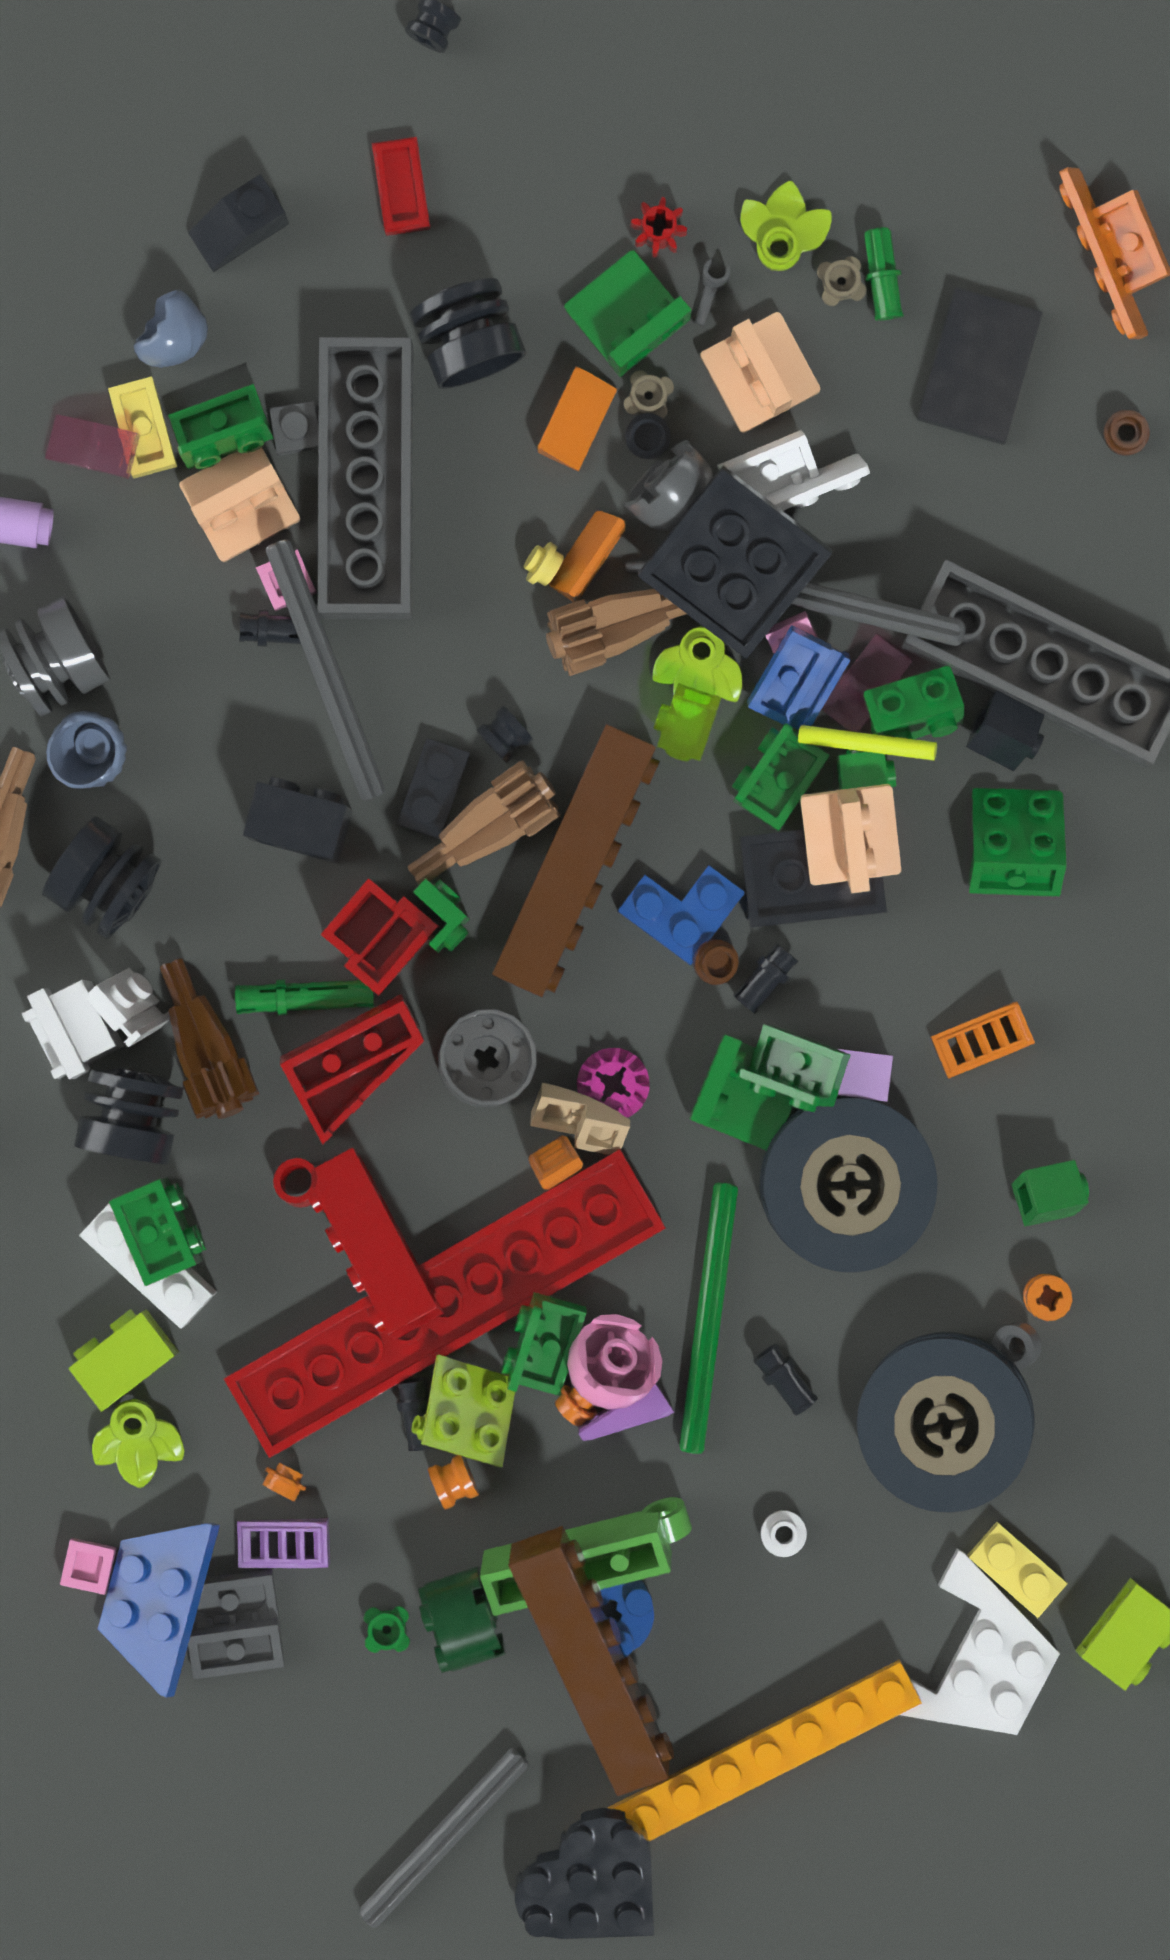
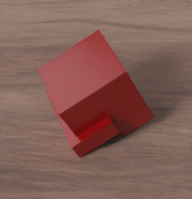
M368 878L320 935L349 958L344 967L380 996L439 926L403 896L397 903Z

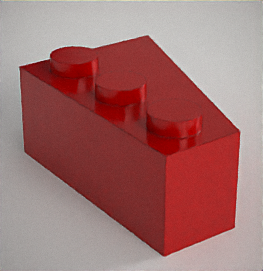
M401 993L280 1056V1066L322 1145L352 1113L354 1114L375 1089L382 1082L384 1083L424 1042V1038Z

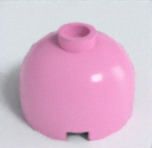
M618 1314L600 1315L593 1319L590 1324L584 1326L569 1349L567 1366L572 1385L579 1395L592 1405L604 1409L627 1408L644 1398L661 1376L663 1361L659 1346L653 1337L648 1340L639 1331L641 1325L633 1319Z

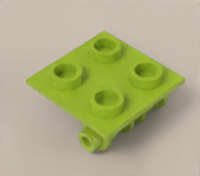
M436 1355L427 1412L423 1417L418 1415L414 1418L411 1427L412 1433L417 1434L418 1439L421 1440L423 1445L501 1468L504 1462L515 1392L507 1390L506 1375L445 1356Z

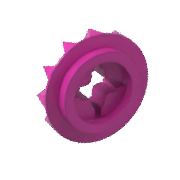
M606 1048L592 1054L581 1066L577 1077L578 1093L611 1107L626 1118L635 1114L644 1105L650 1088L648 1072L642 1061L633 1053L620 1048ZM622 1066L625 1067L626 1070L622 1074L624 1077L621 1083L631 1095L628 1097L625 1094L620 1095L614 1092L602 1102L600 1099L604 1095L605 1085L600 1081L601 1078L595 1075L596 1072L613 1076L616 1071H620Z

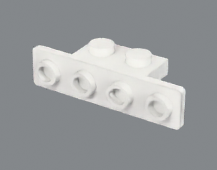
M802 430L717 465L719 470L724 465L782 511L790 507L803 508L818 500L819 495L833 489L841 491L852 488L861 481L860 478L870 474L867 463L859 454H853L817 469L807 438Z

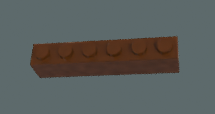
M607 724L605 725L492 973L493 976L543 998L546 990L555 993L566 969L558 965L565 948L574 951L584 930V926L577 924L583 908L586 907L593 910L604 886L596 882L603 865L612 868L621 849L622 843L615 841L622 824L631 827L641 805L640 801L634 799L640 783L650 785L658 768L660 760L653 758L656 750L655 746Z
M563 1526L512 1543L508 1566L616 1795L620 1796L667 1780L669 1778V1761L674 1758L670 1738L666 1732L659 1733L654 1722L657 1717L653 1702L648 1694L642 1695L638 1688L639 1677L635 1663L631 1656L624 1657L618 1645L621 1644V1637L616 1622L612 1617L606 1619L601 1608L603 1598L600 1588L594 1578L588 1580L583 1570L585 1560L579 1543L576 1539L570 1541Z

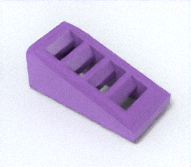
M656 1383L644 1398L627 1408L603 1409L597 1413L593 1420H587L579 1427L578 1434L583 1441H590L667 1417L674 1413V1410Z
M329 1518L237 1521L238 1568H328L330 1565ZM251 1531H260L259 1557H251ZM269 1531L278 1532V1556H270ZM287 1532H295L296 1555L288 1556ZM305 1532H313L314 1555H305Z

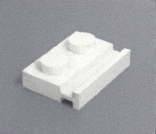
M130 968L97 984L84 996L114 1031L121 1028L129 1037L124 1042L128 1047L159 1030L170 1020L169 1012L163 1015L155 1006L159 1000L152 994L153 989L147 979L139 973H134Z

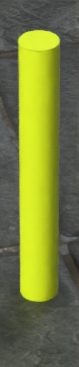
M806 725L800 726L798 743L933 761L937 753V742Z

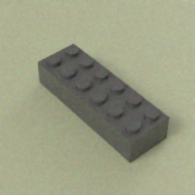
M319 337L318 614L321 619H413L414 348L411 338Z
M948 560L944 561L920 610L959 619L966 624V632L960 645L953 646L907 634L901 646L902 649L939 667L950 666L953 674L992 693L998 690L1044 714V719L1144 768L1154 764L1170 732V669Z

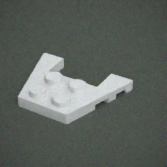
M957 1548L938 1586L978 1607L979 1610L937 1690L933 1691L911 1679L921 1698L922 1704L900 1715L1017 1735L1060 1653L971 1559Z

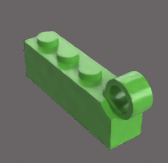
M669 1497L652 1502L639 1512L565 1531L570 1541L576 1539L582 1549L585 1560L583 1570L588 1580L594 1578L601 1590L671 1572L672 1550L670 1543L687 1536L692 1530V1524L684 1501L681 1498ZM511 1544L487 1549L483 1553L480 1579L493 1616L528 1608L508 1566Z

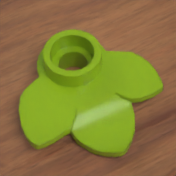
M788 181L773 192L766 205L755 200L746 199L742 206L740 222L744 234L757 244L756 251L760 262L768 269L785 271L792 268L798 262L801 253L820 247L830 230L832 215L831 211L826 209L806 212V206L800 191L792 181ZM775 242H782L787 246L788 251L783 256H776L771 252V245Z
M704 626L690 629L683 636L679 645L664 649L654 664L653 681L662 684H674L673 693L675 701L680 710L688 717L704 709L711 701L713 694L731 702L738 701L742 691V672L739 664L725 654L724 642ZM704 642L709 645L711 652L707 657H698L694 653V645Z
M130 1399L118 1404L111 1414L110 1424L96 1433L92 1443V1455L96 1465H110L116 1462L123 1479L137 1488H142L153 1478L158 1460L181 1461L183 1459L184 1444L179 1431L172 1423L157 1419L154 1410L146 1402ZM129 1418H136L142 1425L137 1429H130L125 1425V1421Z

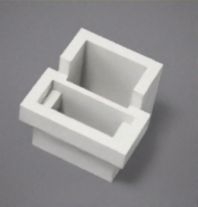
M80 980L55 994H52L50 989L42 988L27 996L32 1009L22 1013L25 1022H30L53 1068L51 1073L54 1079H61L66 1075L68 1079H76L89 1072L90 1067L88 1064L124 1046L118 1032L114 1031L84 998L94 988L92 981Z

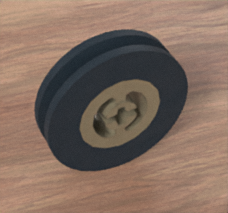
M839 1096L834 1107L817 1106L815 1112L798 1110L776 1132L767 1151H765L761 1165L760 1195L763 1209L773 1230L800 1257L816 1266L831 1271L853 1273L869 1271L898 1259L922 1236L929 1224L936 1204L937 1171L931 1150L924 1137L901 1113L882 1103L869 1099ZM864 1154L869 1157L877 1168L880 1180L878 1194L871 1206L862 1212H858V1205L865 1201L871 1192V1189L866 1186L852 1187L848 1196L846 1191L837 1187L826 1188L827 1192L840 1203L841 1209L838 1213L827 1211L819 1200L816 1187L818 1174L825 1162L835 1155L839 1157V1162L830 1168L826 1175V1179L831 1182L844 1181L847 1172H850L851 1177L857 1180H870L867 1172L856 1164L858 1155Z
M952 1332L931 1333L919 1336L891 1351L876 1367L866 1384L860 1399L857 1415V1432L860 1448L873 1475L897 1498L917 1508L934 1512H960L986 1504L1003 1493L1019 1475L1026 1462L1035 1426V1414L1030 1391L1023 1376L1013 1362L996 1347L983 1340ZM949 1393H954L964 1397L974 1407L979 1419V1432L977 1437L968 1446H962L958 1441L964 1434L968 1419L956 1421L951 1431H945V1427L942 1424L929 1426L926 1436L932 1443L943 1448V1450L939 1451L929 1447L918 1436L914 1426V1409L922 1399L930 1398L934 1403L929 1408L924 1425L936 1423L941 1413H946L949 1420L961 1419L964 1417L966 1409L959 1401L949 1397Z

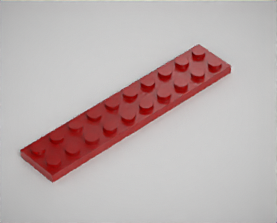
M619 1149L420 1264L419 1267L444 1312L442 1315L395 1340L388 1335L387 1331L379 1333L367 1312V1309L372 1307L373 1304L369 1296L366 1295L224 1378V1381L267 1456L271 1458L435 1363L436 1355L447 1356L516 1316L521 1305H530L534 1292L550 1296L666 1228Z

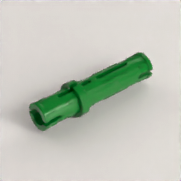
M286 979L276 980V984L235 985L237 1014L278 1012V1016L287 1015L288 1011L355 1007L374 1008L373 991L361 980L286 983Z

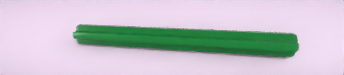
M717 1182L713 1186L679 1445L681 1451L692 1454L703 1453L738 1195V1187L731 1183Z

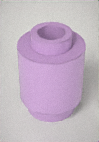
M0 497V543L37 548L38 544L49 546L54 510L43 508V503Z

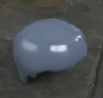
M181 289L164 294L156 300L155 315L146 322L144 333L136 339L134 352L140 361L152 367L163 368L182 364L194 357L204 344L208 333L206 317L187 293Z
M87 710L75 712L64 717L61 723L54 728L47 744V762L55 778L68 787L78 789L104 787L107 782L113 781L122 771V766L126 760L127 745L124 742L123 732L111 718L105 717L99 712Z

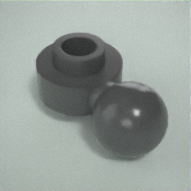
M1013 1322L1000 1328L992 1340V1346L1005 1354L1018 1370L1033 1364L1041 1353V1340L1038 1333L1032 1326L1024 1322ZM1016 1337L1023 1340L1025 1344L1024 1351L1017 1347Z

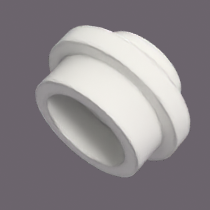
M780 1510L770 1514L764 1520L761 1527V1539L765 1548L770 1553L779 1557L792 1556L799 1552L805 1544L807 1537L806 1527L797 1514L791 1511ZM781 1526H787L792 1529V1538L787 1542H780L775 1538L776 1530Z

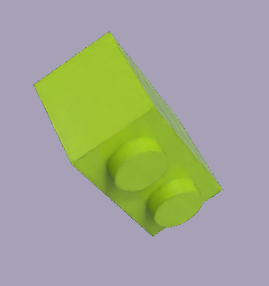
M130 1309L109 1325L114 1333L102 1343H99L94 1337L73 1353L78 1361L68 1369L101 1412L179 1353L147 1309L140 1312L137 1316Z
M1130 1578L1075 1651L1086 1662L1126 1691L1131 1683L1137 1686L1148 1674L1152 1666L1149 1659L1158 1647L1165 1649L1170 1644V1608Z

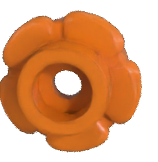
M564 1385L560 1389L562 1394L555 1400V1406L570 1423L581 1427L587 1420L595 1418L597 1415L594 1408L595 1405L581 1397L575 1388Z
M280 1462L275 1470L269 1467L265 1469L268 1474L262 1485L292 1501L296 1500L300 1490H306V1486L299 1483L303 1476L300 1472Z

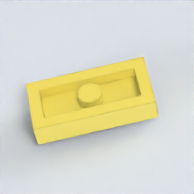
M153 377L108 388L132 477L135 479L178 467Z
M997 1521L967 1555L969 1559L1037 1618L1068 1584Z

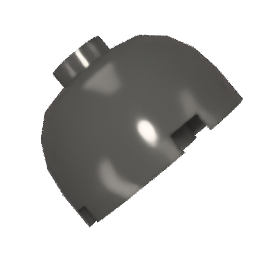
M687 440L680 442L670 449L676 455L673 459L663 462L659 458L641 476L628 494L632 501L625 502L624 506L648 527L660 531H671L714 478L709 462Z

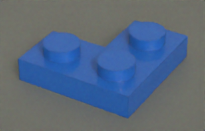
M709 865L682 902L648 876L644 875L622 904L618 913L691 966L698 947L712 938L745 892Z

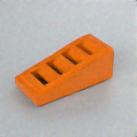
M1017 1001L930 1037L947 1079L1035 1044ZM1004 1016L1008 1017L1017 1040L1010 1043L1000 1022V1018ZM990 1023L1000 1046L994 1050L991 1049L982 1025ZM973 1030L982 1055L974 1057L965 1032ZM953 1037H956L965 1062L958 1065L947 1041Z
M564 1135L529 1156V1163L543 1189L547 1190L583 1168L582 1159L568 1137Z

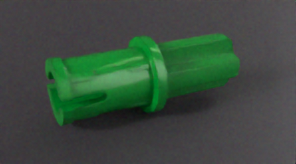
M886 227L873 228L865 232L864 238L869 274L865 275V279L871 282L875 321L901 318L904 315L901 308L897 277L901 276L902 273L901 270H896L891 230Z

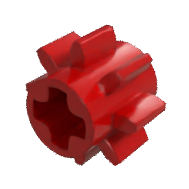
M665 197L660 199L659 205L651 208L647 203L642 202L641 211L644 215L643 219H631V228L642 230V234L635 240V246L638 248L647 244L652 248V256L654 258L659 254V249L666 247L673 253L677 252L675 236L683 237L687 235V227L676 225V221L683 214V209L680 207L673 211L666 207ZM656 219L665 221L666 229L663 230L662 236L653 235V227L651 226L655 225Z

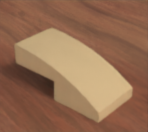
M542 1083L531 1111L530 1126L574 1134V1148L610 1155L619 1149L621 1150L630 1128V1120L618 1111L591 1097L559 1086Z

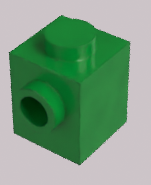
M846 749V755H839L836 758L840 790L890 784L891 787H896L894 761H886L885 754Z
M1075 1160L1025 1170L1011 1183L1024 1227L1075 1216L1089 1203L1088 1182L1085 1175L1079 1173Z

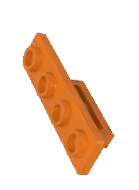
M1067 167L1059 171L1063 181L1059 185L1061 196L1065 204L1070 209L1074 208L1080 222V225L1077 226L1078 237L1087 251L1091 250L1098 266L1094 268L1095 278L1102 291L1105 293L1109 292L1115 309L1111 311L1116 328L1122 335L1126 334L1128 339H1142L1148 336V331L1132 293L1170 276V267L1138 190H1131L1096 208L1079 168Z

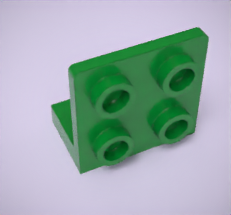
M633 250L629 251L564 305L566 313L619 377L623 376L688 323L692 312L681 296L674 299Z
M974 788L971 796L973 856L968 878L969 893L1060 897L1067 866L1063 793L1053 790Z
M724 1034L689 1119L767 1151L776 1132L789 1117L793 1107L789 1104L791 1097L776 1092L775 1097H771L750 1090L751 1082L738 1077L737 1074L740 1067L750 1068L756 1048Z
M168 1177L162 1178L108 1201L145 1287L203 1261L201 1252L207 1250L198 1226L195 1224L189 1227L182 1210L189 1208L178 1182L171 1185Z

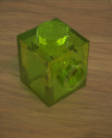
M678 683L671 705L661 704L653 728L662 732L657 747L665 749L669 756L678 760L690 761L695 759L701 761L721 697Z

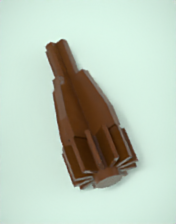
M179 958L171 963L163 964L160 966V970L175 1005L169 1009L176 1050L185 1076L188 1078L182 1084L196 1119L204 1116L207 1119L214 1114L217 1115L218 1119L233 1116L244 1109L242 1103L254 1100V1096L260 1094L248 1063L244 1057L239 1059L230 1036L205 995L197 996L183 959Z

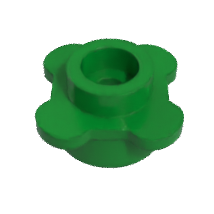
M396 1606L392 1610L380 1611L377 1607L369 1608L364 1614V1621L368 1624V1637L365 1639V1647L372 1653L395 1649L397 1652L406 1650L410 1644V1638L406 1635L405 1623L409 1619L408 1611L402 1606ZM385 1625L391 1627V1632L388 1634L382 1630Z

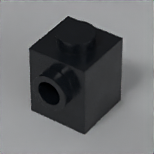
M996 690L978 712L966 747L1015 771L1026 757L1032 760L1039 751L1044 740V735L1039 733L1045 715Z

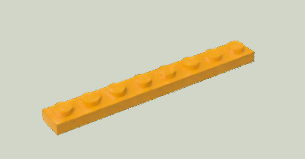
M899 1659L670 1775L667 1780L652 1784L607 1808L625 1812L627 1819L636 1822L641 1829L644 1827L649 1841L922 1704L921 1698Z

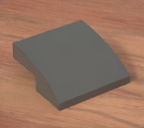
M272 1568L206 1577L188 1643L193 1679L284 1667L282 1634Z

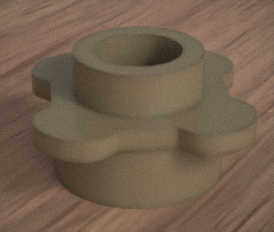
M849 256L845 260H838L832 264L826 261L819 265L817 276L823 282L824 292L822 300L826 305L836 306L842 300L852 299L860 301L864 298L866 286L861 283V263L857 258ZM838 278H844L846 283L839 285L837 283Z
M643 370L634 372L630 377V383L632 384L630 396L624 400L626 412L631 415H635L638 412L642 414L653 413L664 419L668 412L665 406L667 397L674 390L672 380L668 377L659 378L654 375H647ZM646 392H651L653 394V398L651 400H647L644 397Z

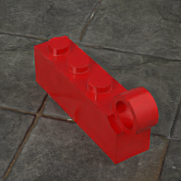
M353 1147L318 1167H314L307 1160L293 1158L283 1162L277 1168L273 1184L277 1195L293 1207L302 1208L312 1205L317 1214L321 1211L325 1212L331 1224L330 1227L325 1229V1232L336 1252L340 1253L344 1250L352 1266L347 1268L346 1272L356 1291L361 1293L365 1290L373 1306L368 1308L367 1312L379 1333L387 1331L388 1335L396 1340L444 1313L361 1155ZM304 1169L309 1171L312 1178L309 1190L297 1197L288 1195L285 1189L287 1177L295 1170Z

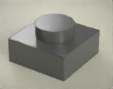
M314 401L269 408L278 456L319 449V423Z

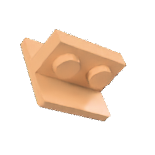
M775 312L753 325L750 319L743 321L733 327L730 337L702 351L700 355L739 431L742 433L755 428L820 392V386L779 312Z
M262 447L250 453L235 452L221 459L218 464L202 469L182 480L179 484L191 506L194 516L222 562L234 558L300 521L297 510Z
M890 784L801 796L800 802L808 871L812 885L847 881L851 893L870 891L869 878L897 875L901 872L894 797Z

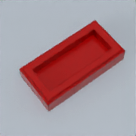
M417 137L372 143L386 236L430 230Z

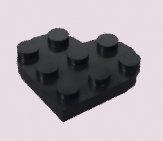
M598 1808L583 1812L579 1821L570 1825L567 1831L564 1830L562 1832L558 1850L537 1855V1861L527 1866L524 1872H520L517 1876L515 1905L519 1917L525 1923L527 1933L534 1937L544 1936L558 1939L654 1936L651 1846L644 1827L641 1829L636 1822L627 1819L625 1812L622 1810Z

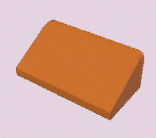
M576 366L537 448L538 453L579 472L617 389Z
M603 511L595 512L564 558L549 586L572 602L579 601L625 532V521Z

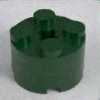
M478 1566L427 1582L423 1587L418 1588L422 1603L419 1606L421 1618L427 1633L433 1631L437 1646H434V1652L442 1673L448 1671L455 1672L506 1655L502 1632L498 1634L495 1632L498 1616H493L480 1579Z

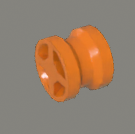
M1048 1273L1038 1274L1026 1283L1023 1290V1303L1027 1310L1035 1317L1045 1321H1054L1065 1316L1070 1310L1072 1291L1061 1278Z
M454 1456L451 1463L440 1466L435 1464L427 1468L434 1489L445 1510L453 1507L456 1500L467 1497L472 1499L479 1496L476 1483L463 1456Z

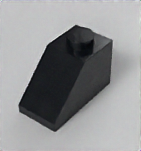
M259 174L223 197L188 234L212 272H215L288 226L289 221L284 209L262 175Z

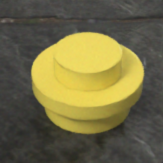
M549 542L544 548L537 545L532 550L524 564V569L529 571L526 578L531 584L538 582L543 586H547L564 559V555L556 551L557 545Z

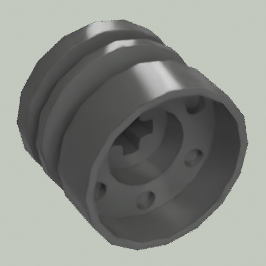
M61 596L37 609L39 622L43 629L41 632L36 634L23 619L15 621L16 629L22 640L19 644L7 628L4 627L0 630V651L4 668L19 694L33 706L41 717L52 712V706L46 691L50 690L61 706L69 703L63 684L64 681L70 679L83 694H86L111 680L106 665L91 636L65 596Z
M496 1009L476 1010L459 1018L443 1036L437 1052L438 1072L445 1088L459 1101L474 1107H496L516 1098L529 1085L536 1068V1046L529 1030L513 1015ZM487 1048H490L495 1052L492 1059L497 1063L495 1069L487 1067L483 1072L479 1071L476 1068L478 1060L473 1056L474 1052L477 1050L483 1053Z

